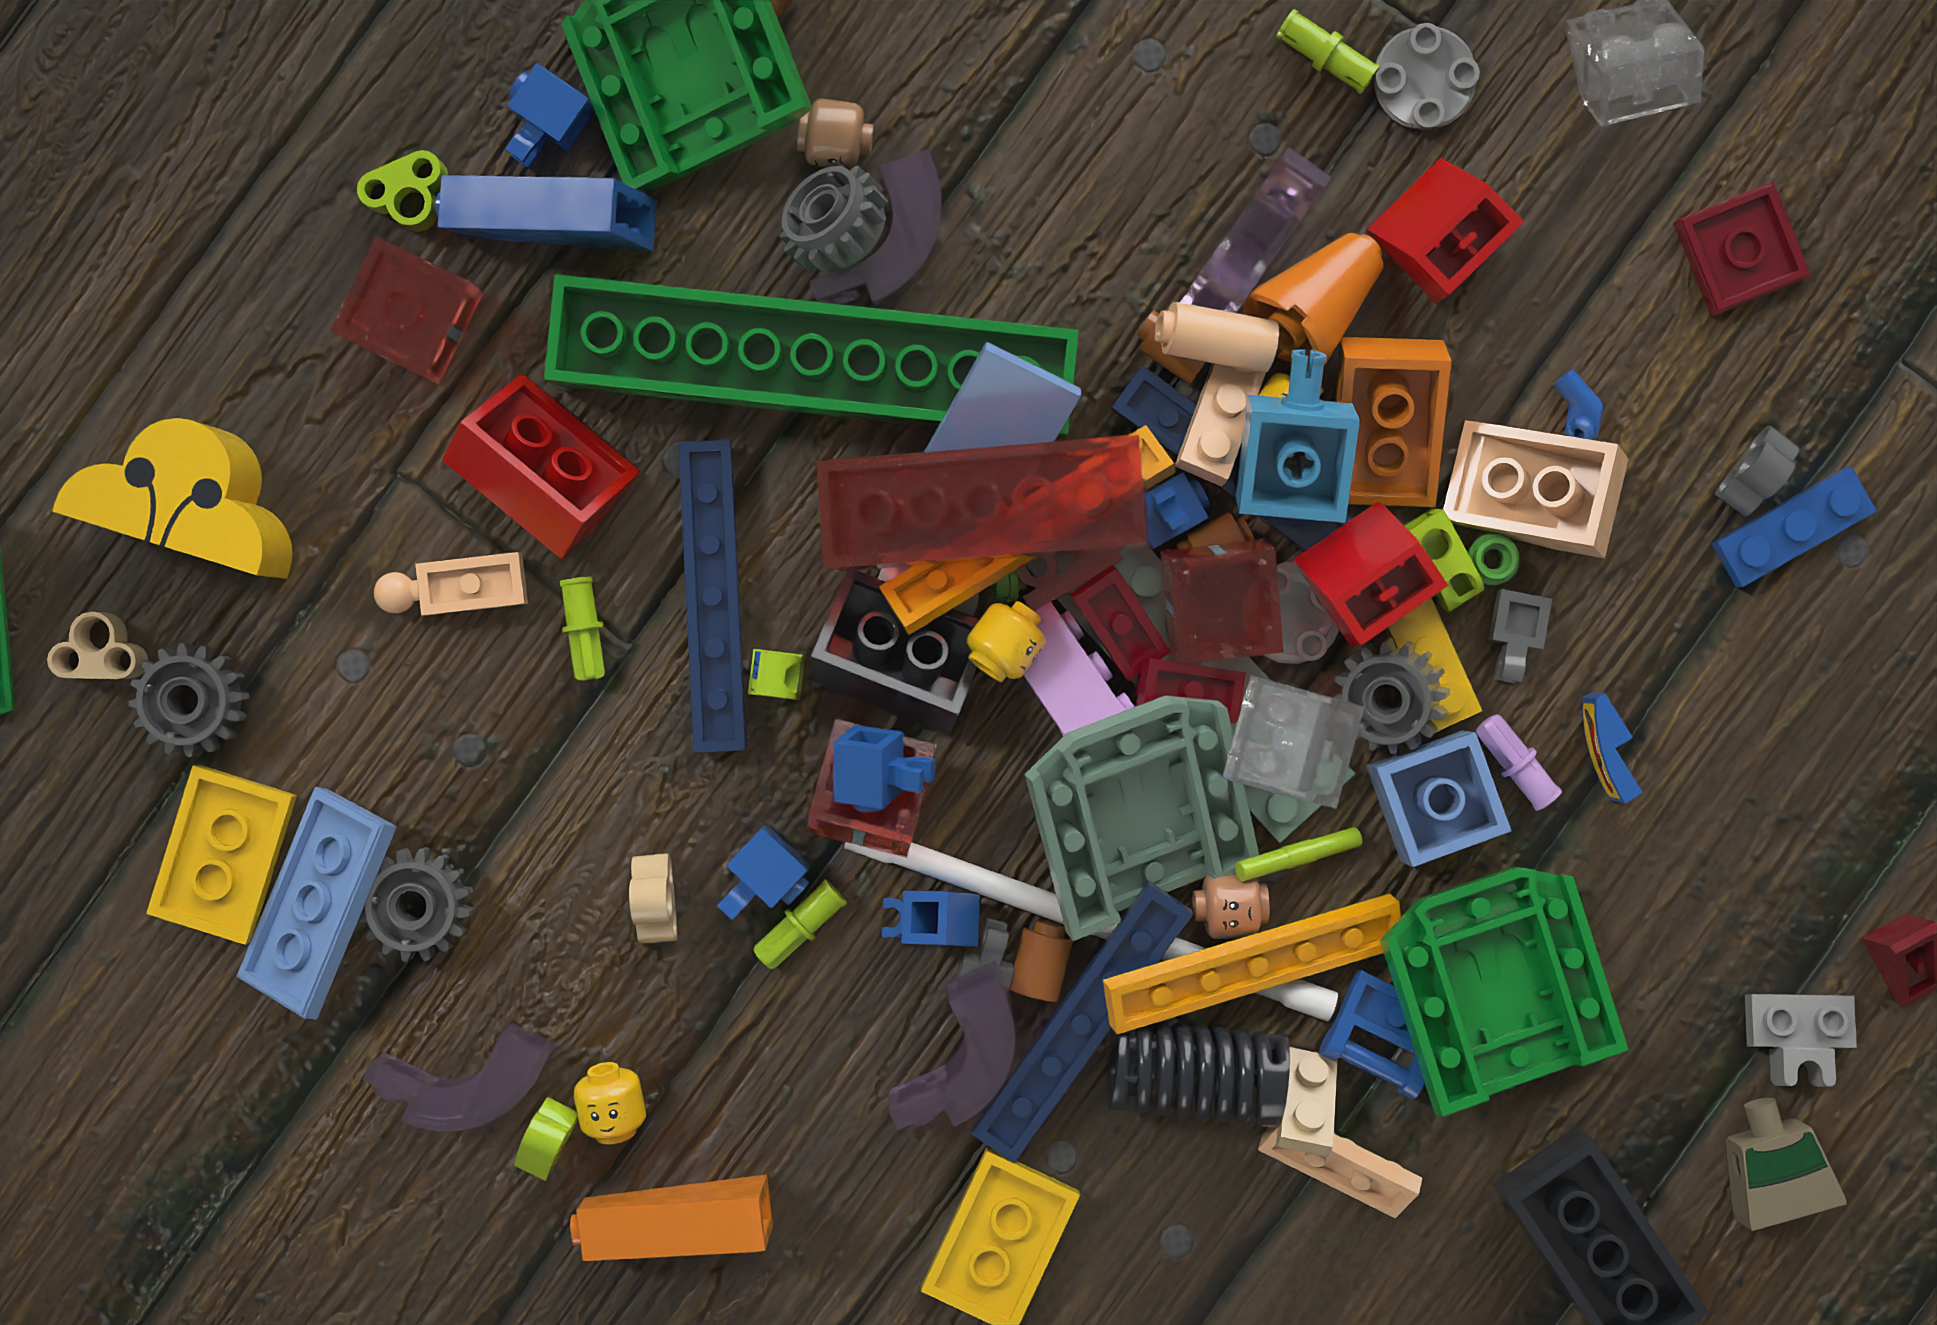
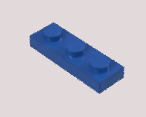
M1847 467L1711 544L1735 587H1744L1875 513L1876 509L1853 468Z

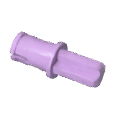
M1495 714L1484 720L1477 727L1476 735L1503 767L1500 771L1502 776L1511 777L1530 800L1536 811L1552 803L1562 793L1560 787L1556 786L1535 759L1536 750L1532 747L1527 749L1502 716Z

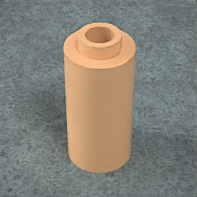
M1173 302L1168 311L1162 310L1160 312L1155 327V341L1162 343V352L1164 354L1264 373L1270 369L1274 361L1279 338L1278 323L1274 320Z

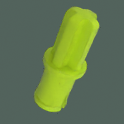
M592 577L561 580L559 582L560 587H562L567 624L566 627H562V633H568L574 677L580 681L601 678L605 674L599 628H603L604 625L603 622H598Z
M825 879L794 910L788 908L785 911L787 917L755 945L753 950L756 956L768 968H776L806 939L813 941L816 938L814 932L841 907H844L847 904L846 900Z

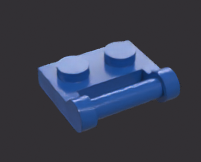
M1356 970L1332 1027L1328 1030L1322 1041L1319 1054L1332 1061L1340 1058L1397 1086L1398 1093L1413 1100L1418 1096L1425 1082L1395 987L1362 970ZM1355 1026L1413 1054L1410 1065L1405 1068L1348 1040L1353 1027Z

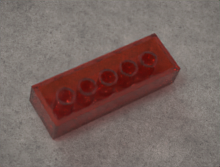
M1140 435L816 461L823 567L834 572L1150 548L1143 441Z

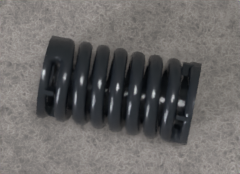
M1166 1021L1153 1023L1151 1026L1147 1025L1118 1035L1113 1030L1107 1082L1108 1109L1120 1111L1125 1109L1135 1110L1136 1106L1137 1111L1140 1113L1149 1112L1158 1059L1155 1110L1159 1115H1168L1172 1108L1174 1073L1178 1058L1175 1113L1179 1117H1188L1192 1110L1194 1075L1198 1058V1074L1194 1100V1114L1198 1119L1206 1120L1211 1115L1215 1066L1218 1060L1214 1096L1215 1119L1220 1122L1228 1121L1233 1107V1118L1239 1124L1249 1122L1258 1123L1260 1126L1278 1128L1280 1126L1287 1102L1290 1075V1047L1286 1034H1270L1269 1039L1265 1032L1256 1031L1250 1037L1247 1031L1243 1029H1234L1229 1033L1225 1027H1214L1209 1031L1205 1025H1194L1190 1030L1186 1023L1177 1022L1170 1027ZM1237 1062L1238 1078L1234 1097L1235 1066ZM1137 1063V1073H1134ZM1255 1070H1256V1073H1257V1093H1258V1094H1257L1256 1108H1253L1254 1085H1255ZM1132 1082L1137 1083L1136 1095L1130 1094Z

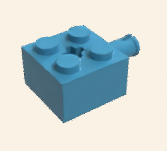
M1304 349L1294 350L1291 355L1292 366L1287 396L1282 398L1247 395L1235 493L1239 514L1345 523L1360 419L1353 403L1320 400L1324 362L1327 355L1319 351L1310 350L1308 371L1306 372L1308 356L1305 355L1306 351ZM1294 452H1304L1305 456H1299L1297 464L1291 465L1288 463L1287 458L1293 457Z

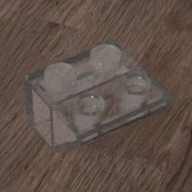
M1638 0L1635 4L1610 10H1593L1585 16L1565 20V31L1581 98L1600 126L1701 102L1704 47L1668 0Z
M1250 676L1222 778L1337 809L1365 707Z

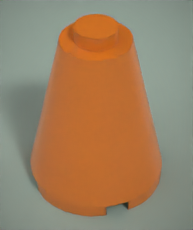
M1347 233L1253 289L1248 296L1249 298L1243 303V313L1248 316L1274 320L1278 323V347L1283 351L1277 358L1287 366H1292V351L1304 349L1306 351L1305 355L1308 356L1306 372L1308 371L1310 350L1325 353L1327 355L1324 362L1325 365L1383 270L1382 250L1375 240L1365 234Z

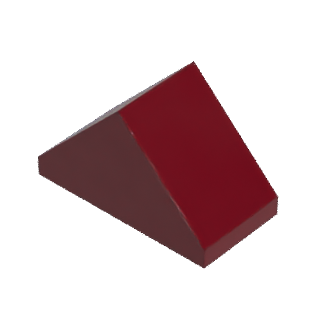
M1904 914L1861 937L1894 1001L1900 1008L1937 989V923L1935 921Z

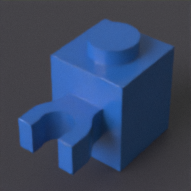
M536 63L530 73L525 71L516 79L509 92V98L512 100L507 106L525 124L512 138L505 150L511 154L512 158L528 169L537 159L547 139L568 153L595 113L591 101Z
M1181 473L1129 502L1125 507L1146 545L1152 550L1209 518L1204 508L1208 507L1210 502L1197 479L1194 478L1188 482L1184 473Z
M854 725L833 742L834 802L852 804L854 809L862 812L882 810L901 794L903 790L920 793L924 789V781L932 782L935 779V759L903 757V732Z
M765 824L726 865L741 881L717 907L733 920L756 894L771 908L780 899L789 905L809 884L803 875L810 865Z
M903 891V899L883 898V908L897 909L900 914V921L894 928L882 927V937L902 938V944L978 947L980 895L946 891Z

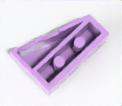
M1049 601L1034 611L1042 619L1037 627L1042 631L1046 644L1023 676L1063 736L1075 729L1134 708V705L1125 693L1115 697L1106 684V681L1113 676L1099 654L1095 651L1087 656L1080 646L1078 640L1085 635L1068 610L1059 615L1053 604Z

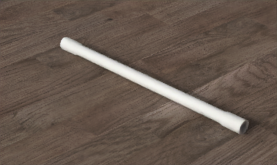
M856 819L853 821L844 846L845 849L884 863H895L1064 924L1057 896L1054 893L904 840L897 834ZM851 829L867 833L864 841L865 846L849 842L852 837ZM1117 924L1095 932L1092 935L1107 940ZM1176 937L1161 959L1167 961L1207 948ZM1301 979L1254 992L1279 1001L1288 1008L1327 1022L1335 1010L1338 999L1337 992Z

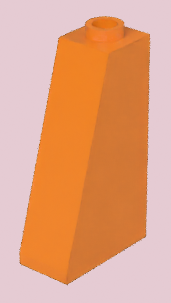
M767 1174L585 1197L576 1209L577 1214L571 1215L570 1219L572 1242L574 1246L581 1245L583 1261L765 1251L773 1228Z

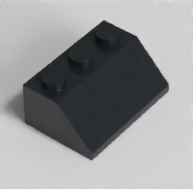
M848 567L811 655L805 678L950 735L977 668L968 658L972 651L967 644V637L980 619L952 608L909 635L880 590V586L886 582Z

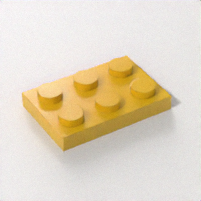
M193 765L146 914L246 945L250 943L256 930L297 795L202 765Z
M986 1147L921 1285V1292L991 1325H1019L1080 1197L1079 1190L1018 1161L1013 1163L999 1152Z

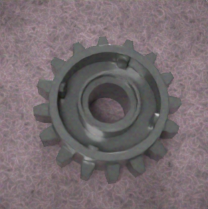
M844 165L827 167L813 173L798 185L784 207L782 214L783 232L780 233V238L786 243L783 249L810 273L816 267L825 274L828 271H839L856 264L872 250L882 234L886 219L883 207L888 204L887 199L881 194L883 188L868 172L865 173L857 165L851 171Z
M1387 638L1381 643L1380 651H1377L1376 647L1370 642L1361 648L1363 659L1356 655H1351L1344 662L1351 673L1341 672L1336 676L1335 682L1343 687L1342 692L1333 697V703L1342 705L1344 712L1338 720L1340 723H1349L1354 729L1351 734L1353 740L1361 736L1369 740L1370 750L1374 751L1380 744L1388 745L1390 754H1396L1401 749L1402 742L1404 741L1413 750L1421 744L1419 732L1431 738L1438 730L1431 719L1443 720L1447 715L1448 710L1439 705L1441 700L1446 699L1450 695V689L1440 687L1439 678L1445 671L1443 668L1433 669L1429 663L1432 657L1429 651L1422 655L1413 652L1414 642L1408 641L1402 648H1395L1393 639ZM1381 685H1393L1401 692L1403 698L1401 707H1391L1382 700L1380 695Z
M184 643L178 645L177 655L171 648H162L158 650L160 661H144L141 664L146 673L142 679L132 680L131 685L137 689L136 699L128 702L129 707L137 708L139 718L134 722L135 727H145L149 735L146 741L149 744L165 742V753L169 755L178 754L183 747L186 757L200 755L201 744L208 752L220 749L219 737L224 739L235 738L237 733L232 726L235 721L246 720L247 715L240 709L241 701L249 699V693L241 692L238 684L244 678L243 673H232L228 668L232 661L229 656H219L213 659L214 647L200 646L195 654L193 645ZM188 686L193 688L198 696V705L191 714L186 712L181 705V694Z
M423 847L418 850L415 858H412L408 848L397 851V864L388 856L384 857L380 866L381 873H377L365 902V912L360 914L358 919L359 922H368L371 930L366 936L368 941L378 938L384 943L381 953L387 955L395 949L400 950L402 961L407 962L413 959L416 951H419L422 959L426 961L435 956L434 944L440 950L446 952L454 947L449 936L450 934L461 937L467 932L468 929L461 923L462 917L474 914V908L465 905V897L473 893V888L462 886L460 878L465 871L463 868L454 871L447 866L450 856L447 854L440 855L435 860L430 859V848ZM409 891H416L424 897L427 908L423 917H415L406 909L405 898Z

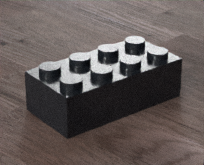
M1574 1128L1492 1184L1586 1325H1694L1710 1314L1595 1141L1579 1128Z

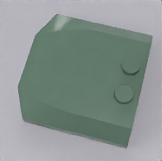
M1163 696L1068 732L1025 774L1065 930L1073 941L1120 923L1118 911L1130 907L1148 881L1165 892H1169L1209 875L1213 879L1236 875V862L1259 855L1228 710L1219 701Z

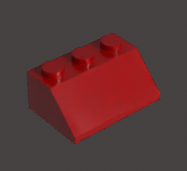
M524 374L519 375L460 422L442 459L443 462L560 559H563L592 533L641 472Z

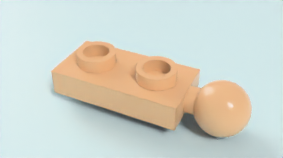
M520 552L415 564L417 580H411L402 573L392 572L383 575L377 581L374 588L376 603L381 609L389 613L404 612L413 605L414 601L419 600L421 615L424 616L528 604L523 556Z

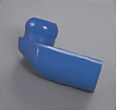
M1572 368L1553 384V387L1569 404L1565 427L1566 436L1595 440L1600 431L1603 404Z

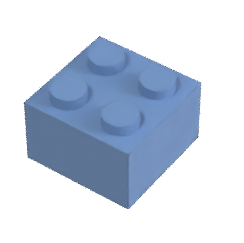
M1462 730L1418 746L1413 750L1410 749L1366 765L1400 861L1414 867L1511 832L1476 732Z

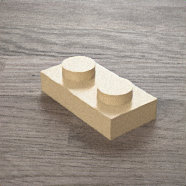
M1290 1047L1288 1095L1284 1116L1280 1126L1277 1128L1276 1147L1328 1157L1333 1148L1338 1059L1332 1061L1319 1053Z

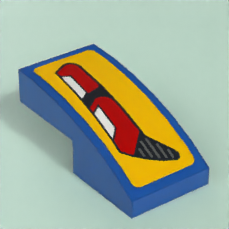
M1590 693L1583 697L1582 715L1585 738L1593 766L1609 799L1625 804L1643 793L1615 749L1633 737L1605 693Z

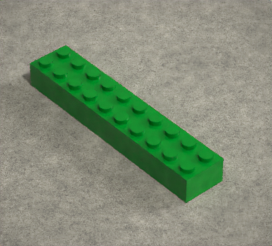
M555 274L544 380L555 387L938 427L986 342L1073 384L1079 330ZM1070 416L1055 440H1065L1068 436Z

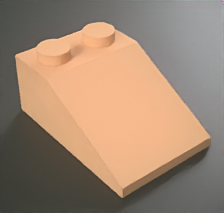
M1465 420L1443 509L1453 524L1492 534H1501L1508 538L1555 550L1605 558L1629 459L1618 444Z

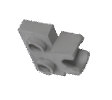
M1745 995L1747 1046L1773 1047L1769 1049L1770 1078L1773 1085L1794 1086L1798 1081V1068L1801 1064H1804L1807 1068L1809 1083L1812 1086L1833 1087L1836 1082L1835 1050L1830 1048H1857L1854 996Z

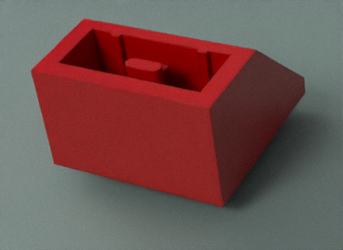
M1440 158L1365 231L1435 304H1438L1475 271L1524 221L1487 183Z
M1377 501L1292 559L1350 646H1361L1449 586L1420 542L1380 501Z

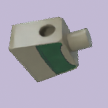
M1760 1098L1744 1105L1751 1130L1730 1135L1726 1139L1732 1208L1737 1221L1751 1231H1755L1847 1204L1844 1193L1810 1126L1797 1119L1781 1121L1775 1098Z

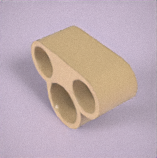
M88 612L78 616L71 624L69 642H62L53 646L47 658L48 667L56 676L86 679L136 678L144 672L141 664L144 661H148L147 654L141 646L127 643L126 626L122 620L116 615L106 612ZM99 620L107 624L110 632L109 642L102 649L95 647L90 640V630ZM74 651H76L79 657L76 669L72 668L69 664V656ZM126 651L131 657V664L127 670L120 664V658Z
M670 854L632 857V879L629 886L631 917L633 924L636 925L639 943L676 941L677 919Z

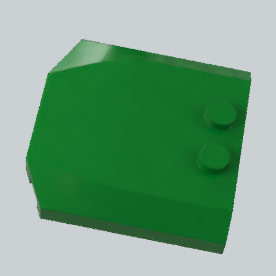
M584 0L573 16L567 15L561 23L622 182L640 192L668 185L799 121L812 109L771 0Z
M1511 867L1419 898L1380 939L1434 1113L1437 1116L1444 1117L1489 1101V1095L1573 1065L1586 1066L1629 1050L1573 876Z

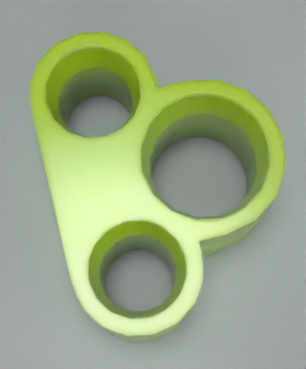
M424 150L416 151L366 173L358 182L357 194L362 203L376 213H390L392 218L406 229L416 232L424 231L432 227L438 219L435 208V193L441 190L442 175H448L447 168L431 152ZM425 163H431L433 167L431 175L424 179L418 178L419 168ZM378 184H384V195L380 199H371L372 189ZM413 192L421 193L425 201L422 212L413 218L403 217L400 212V204L404 197Z
M547 1097L524 1134L514 1166L547 1181L578 1120L577 1111Z

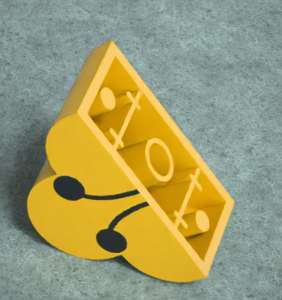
M180 418L166 419L145 428L131 443L123 466L97 464L75 473L61 488L52 510L65 516L254 575L287 579L292 564V544L286 528L273 513L257 505L262 485V474L253 450L242 439L232 433L192 420Z

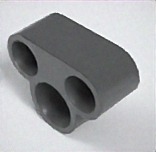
M1767 426L1752 441L1719 485L1715 495L1744 517L1750 515L1764 499L1775 494L1788 480L1795 469L1796 463L1793 460L1799 452V447L1773 427Z

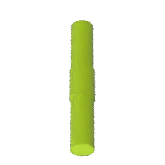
M1352 827L1312 840L1308 839L1272 852L1238 861L1235 863V872L1238 879L1244 882L1284 869H1291L1317 861V859L1360 847L1362 845V836L1356 827Z

